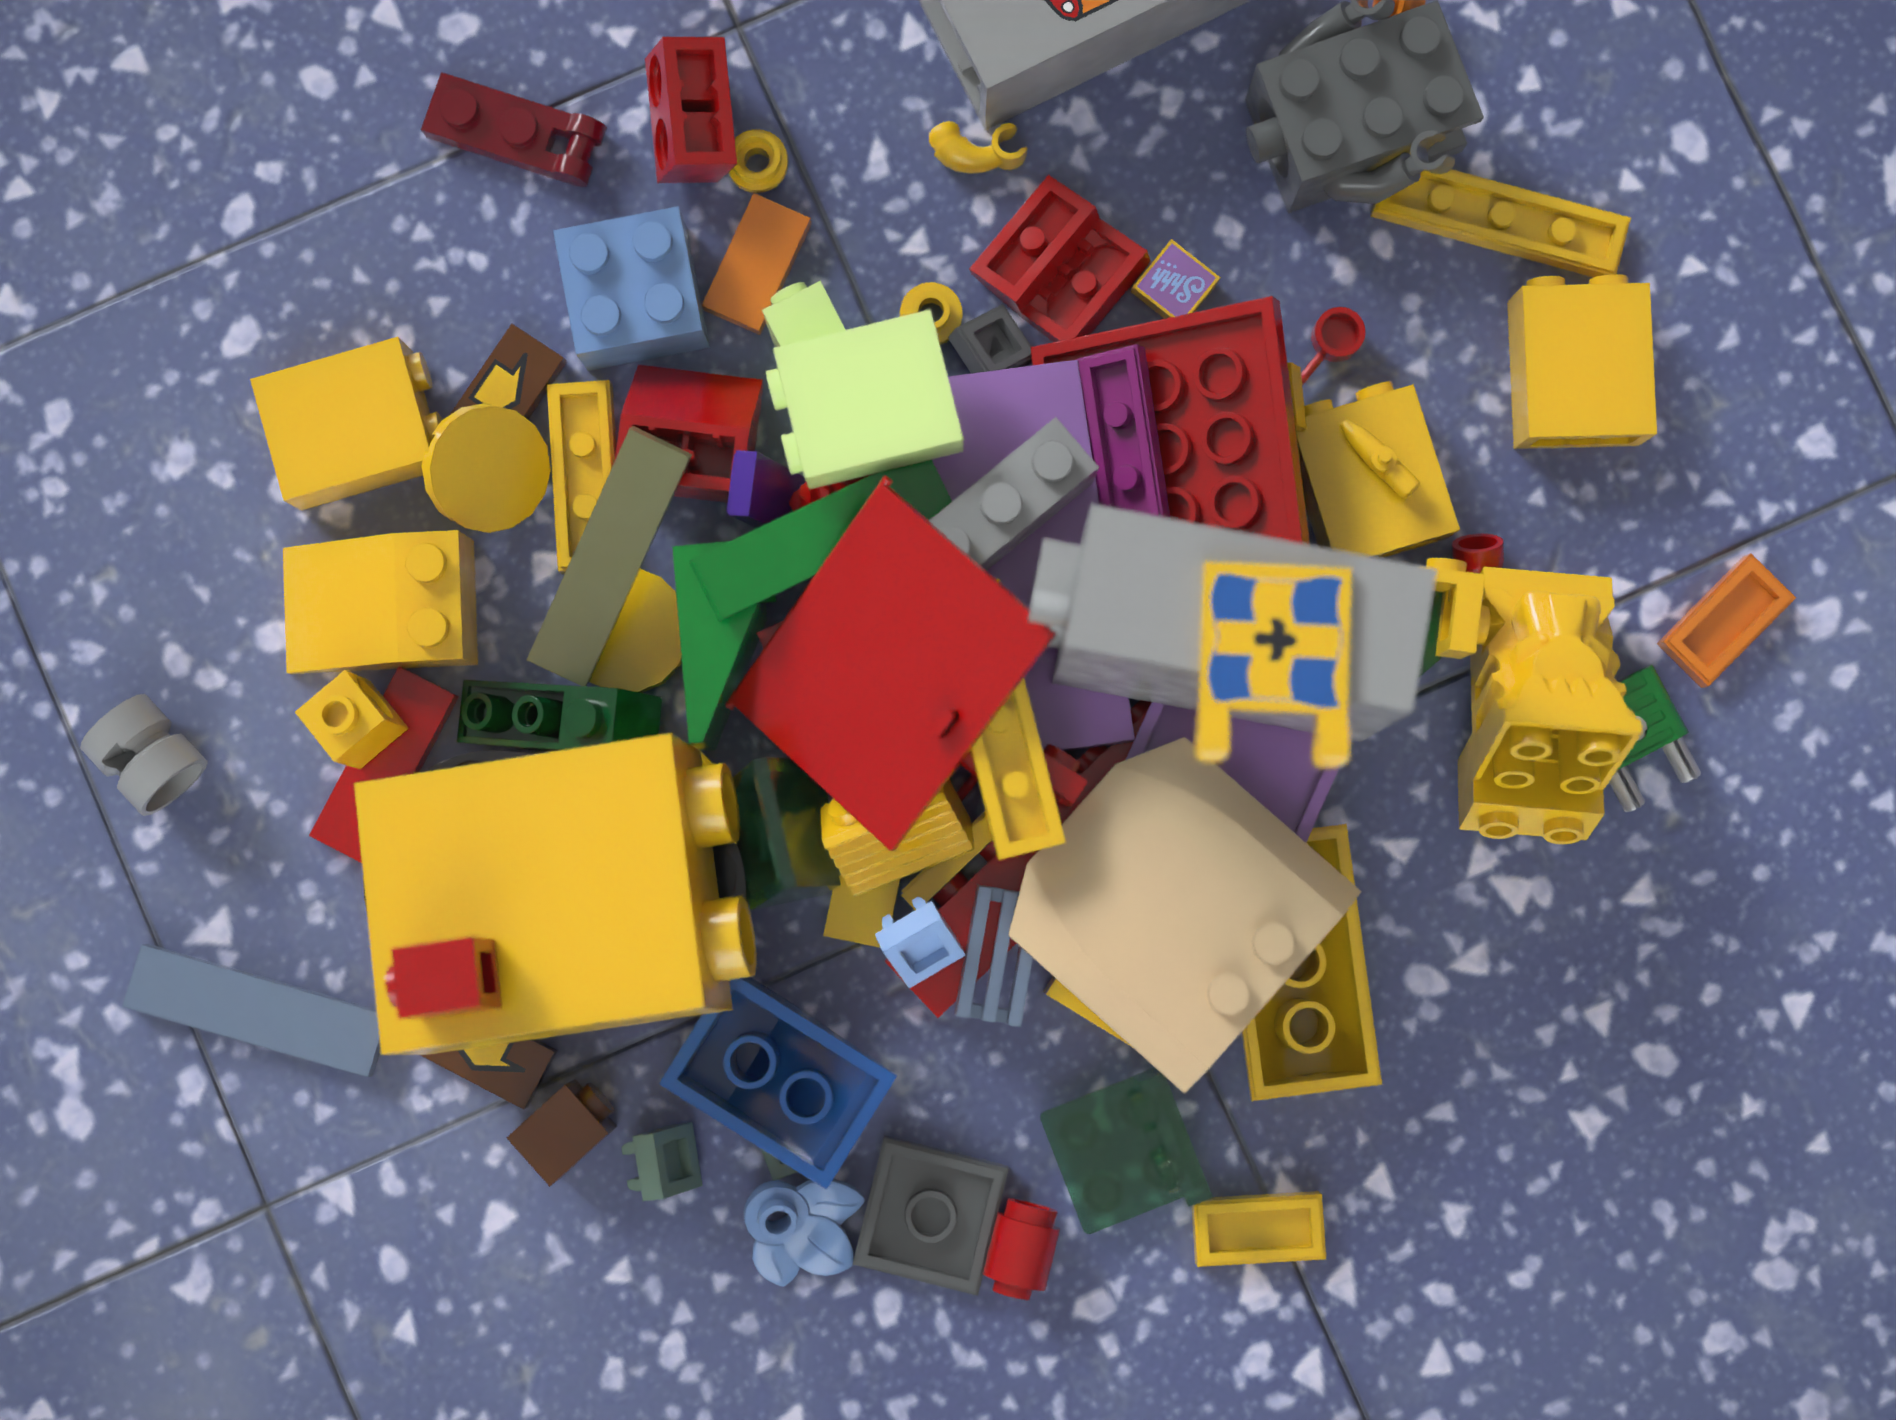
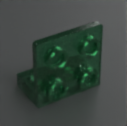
M1155 1067L1044 1110L1040 1114L1041 1123L1083 1231L1086 1234L1095 1233L1181 1198L1188 1207L1213 1198L1168 1081Z

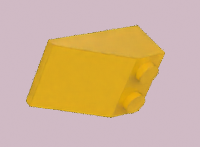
M461 531L391 533L283 548L286 670L288 674L343 672L344 670L397 669L399 666L402 668L478 665L474 540Z

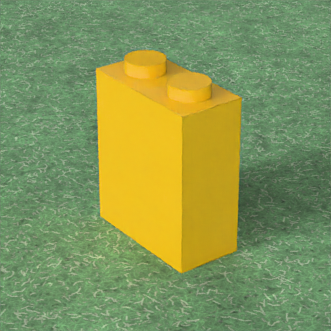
M1621 274L1601 275L1591 278L1589 284L1565 285V278L1561 276H1542L1526 281V286H1522L1507 301L1513 448L1639 446L1657 434L1650 283H1628V276Z
M399 337L250 379L283 501L302 511L423 476L422 462L425 450L429 451L430 442L435 436L432 433L442 421V418L438 412L430 413L424 391L432 389L433 385L423 354L421 352L413 354V351Z
M1386 381L1359 390L1355 393L1357 401L1334 408L1332 400L1326 399L1304 406L1307 430L1297 431L1296 436L1305 507L1318 547L1383 559L1446 540L1460 530L1414 384L1394 390L1392 381ZM1345 419L1363 427L1385 446L1395 451L1401 463L1420 481V486L1407 499H1402L1361 459L1348 442L1340 426Z

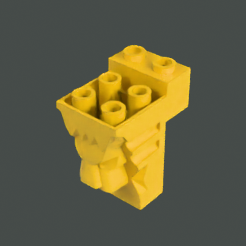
M1483 567L1480 573L1485 574L1482 605L1489 606L1490 626L1484 645L1477 644L1476 653L1470 655L1472 734L1457 760L1459 829L1479 831L1482 836L1492 839H1505L1518 834L1541 836L1546 841L1554 844H1572L1580 840H1587L1605 814L1603 790L1642 734V721L1637 719L1632 710L1626 707L1623 696L1626 693L1625 684L1618 682L1614 678L1621 665L1618 655L1612 649L1613 634L1608 619L1615 607L1612 577Z

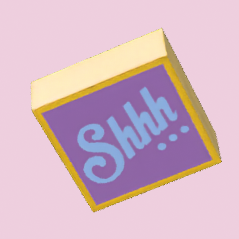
M1171 239L1134 284L1131 293L1166 319L1194 313L1215 288L1221 277Z

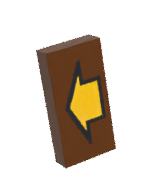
M511 324L449 415L461 407L486 403L515 410L526 419H529L547 393V384L554 383L567 364V361L560 354L514 324Z
M537 1039L420 1056L524 1110L529 1107L558 1050Z

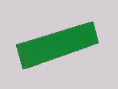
M928 460L872 474L693 558L689 563L718 622L814 577L884 476L889 477L893 481L889 486L928 521L931 520L952 502L933 461Z

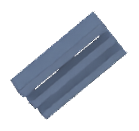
M977 884L965 950L966 956H964L954 1012L958 1017L979 1018L982 1021L993 1023L996 1021L1021 1027L1033 957L1020 946L1008 1009L998 1007L1010 941L1008 934L1019 891ZM990 901L1002 903L983 1005L972 1003L989 903Z

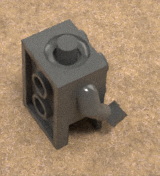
M1350 0L1351 3L1341 1L1306 26L1279 52L1277 57L1256 65L1245 98V103L1254 124L1246 128V138L1255 162L1259 164L1268 160L1288 214L1331 198L1334 201L1377 204L1419 181L1420 172L1424 170L1440 175L1447 173L1453 168L1455 157L1452 155L1461 153L1467 145L1462 128L1481 122L1484 116L1438 0L1391 17L1389 16L1393 13L1395 2L1392 0H1381L1371 8L1368 7V0ZM1365 17L1378 20L1365 26L1361 24V20Z

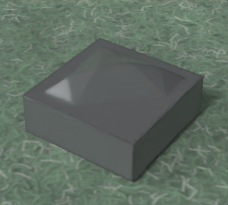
M1004 304L955 328L948 337L971 374L1025 367L1032 362L1031 345Z

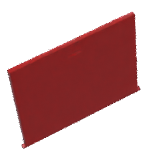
M884 476L729 697L725 706L731 710L736 707L892 852L898 848L1048 647L1057 632L1048 625L1028 622L1030 608L889 486L893 481L889 477ZM959 713L958 720L952 726L947 735L943 737V733L946 731V729L952 723L956 715Z

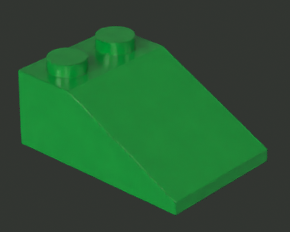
M729 541L672 546L688 738L690 745L702 751L716 750L731 709L727 708L725 703L745 676L759 642L757 632L762 631L767 622L766 603L777 602L776 594L718 622L689 562L693 558Z

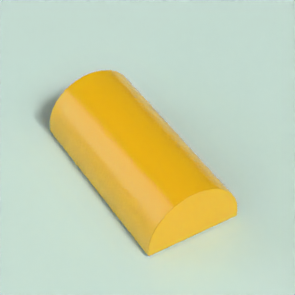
M1347 824L1313 828L1306 843L1355 886ZM1357 898L1342 918L1241 1032L1251 1101L1382 1085Z

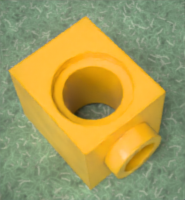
M347 670L341 672L295 711V714L334 762L357 769L364 767L409 729L370 680Z

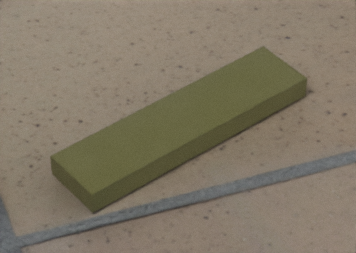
M634 426L629 429L527 657V661L580 686L588 685L693 454Z

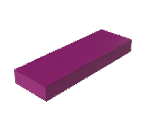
M1135 344L1078 358L1092 459L1099 467L1095 476L1099 506L1171 519L1145 347Z

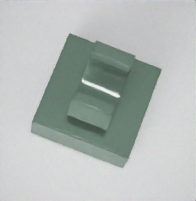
M692 1122L672 1124L632 1136L633 1141L621 1147L622 1155H636L639 1177L627 1180V1186L633 1191H641L643 1201L665 1199L703 1186Z

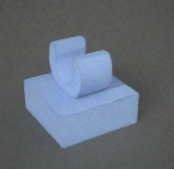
M921 897L912 900L916 910L895 922L890 914L882 918L883 930L875 934L883 953L908 988L913 987L966 956L957 937L932 901L926 903Z

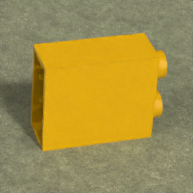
M671 733L354 783L381 1055H430L733 1010L729 980L751 977L755 974L756 943L748 904L743 896L719 899L713 846L736 843L739 839V807L732 774L726 763L703 766L701 751ZM470 936L495 939L502 1008L425 1020L398 1019L397 1007H393L388 999L385 982L387 968L392 966L391 948Z

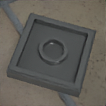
M884 1135L853 1265L978 1296L1009 1167Z

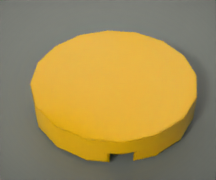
M483 403L461 407L443 419L432 433L435 436L430 442L429 451L425 450L422 472L425 490L438 512L461 527L486 533L513 528L533 514L546 494L551 468L547 445L532 422L515 410Z
M640 569L591 677L590 683L599 687L619 688L644 693L664 684L681 665L682 656L676 591L660 576Z

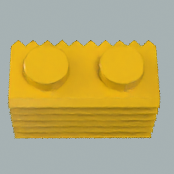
M949 779L898 848L892 852L835 799L830 803H825L820 809L823 845L828 850L830 858L834 860L836 868H839L841 876L845 878L847 887H850L853 896L860 895L975 849L971 819Z

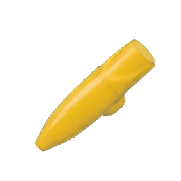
M1345 419L1340 424L1348 442L1356 453L1402 499H1407L1418 489L1420 481L1401 463L1392 448L1385 446L1369 431L1348 419Z

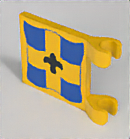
M1226 562L1203 563L1198 712L1195 734V757L1197 760L1218 763L1227 757L1230 748L1229 711L1316 715L1312 743V761L1314 765L1319 768H1337L1347 762L1350 744L1348 683L1352 568Z

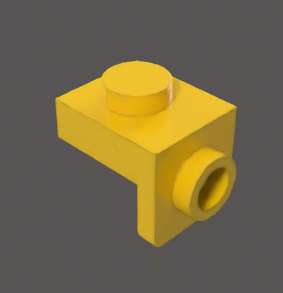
M1428 558L1426 566H1422L1437 569L1433 591L1443 592L1435 656L1463 659L1475 654L1477 644L1484 645L1490 626L1489 606L1482 605L1485 574L1466 572L1467 563L1464 561L1448 558Z

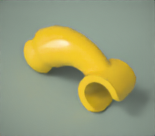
M946 121L935 126L929 133V143L935 150L934 156L945 167L955 172L968 174L984 173L997 167L1004 170L1017 169L1023 164L1028 150L1027 147H1022L1017 152L1006 153L999 147L1001 142L1010 140L1016 134L1017 127L1011 123L1000 125L992 135L991 145L986 147L977 146L966 137H962L958 124L952 121Z

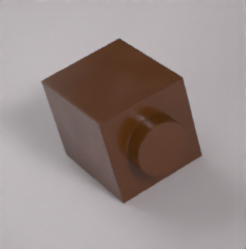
M574 1079L561 1087L517 1127L507 1139L550 1187L618 1126L609 1117L614 1112V1108L604 1094L592 1083L588 1082L582 1087Z

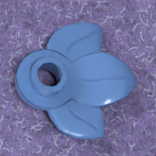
M835 1178L827 1190L812 1180H808L797 1187L779 1180L768 1181L759 1185L747 1199L743 1211L746 1229L755 1239L752 1259L758 1272L768 1281L784 1287L794 1279L800 1268L812 1274L829 1276L841 1273L852 1267L854 1260L852 1245L845 1230L840 1225L865 1202L863 1194L852 1185ZM783 1211L787 1213L782 1219L775 1221L766 1220L773 1212Z

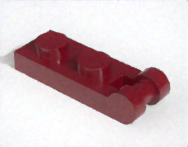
M443 72L440 73L421 127V131L426 138L578 187H587L593 167L588 164L594 146H601L607 130V126L593 117L580 113L571 114ZM557 135L570 139L565 154L551 153Z

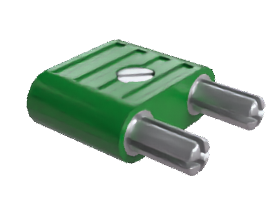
M1653 664L1618 680V682L1625 684L1626 693L1623 696L1626 707L1632 710L1637 719L1642 721L1641 736L1609 781L1625 812L1635 811L1636 808H1640L1645 803L1627 768V765L1662 748L1681 783L1690 782L1701 774L1683 739V736L1689 733Z

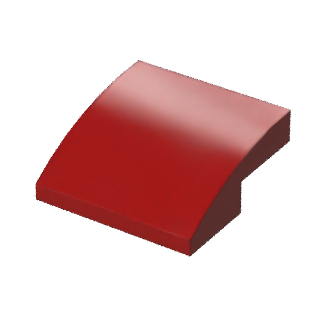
M1048 175L969 270L978 281L1004 304L1049 340L1057 342L1090 335L1150 264L1151 260L1146 249L1099 217L1096 206Z

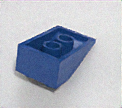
M752 977L731 979L729 982L733 1010L701 1015L659 1084L827 1190L897 1075Z

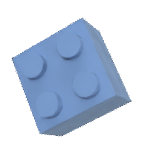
M679 206L553 230L575 352L587 371L710 348L688 229Z

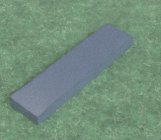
M144 944L140 947L122 1007L364 1077L374 1075L381 1052L377 1009L150 944Z

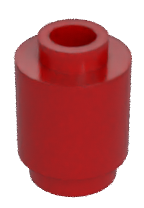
M1008 1198L1005 1212H998L983 1271V1275L995 1280L992 1289L994 1292L1016 1299L1030 1300L1032 1290L1046 1291L1060 1234V1228L1055 1226L1057 1210L1029 1201Z

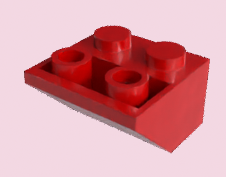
M638 364L621 412L615 460L629 429L634 426L693 454L675 492V497L728 503L733 459L736 450L755 451L764 385L763 379Z

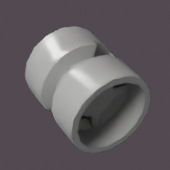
M146 694L131 697L111 709L87 732L80 745V749L107 777L119 775L117 789L143 816L151 815L176 800L201 776L208 763L204 756L182 733L169 734L172 722Z

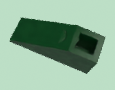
M463 680L457 742L556 752L659 735L662 697L619 688Z

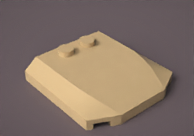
M1183 737L1115 764L1062 824L1066 843L1040 849L1027 863L1008 936L1178 1089L1186 1093L1214 1064L1342 918L1361 891L1219 766L1212 762L1197 760L1195 757V745Z

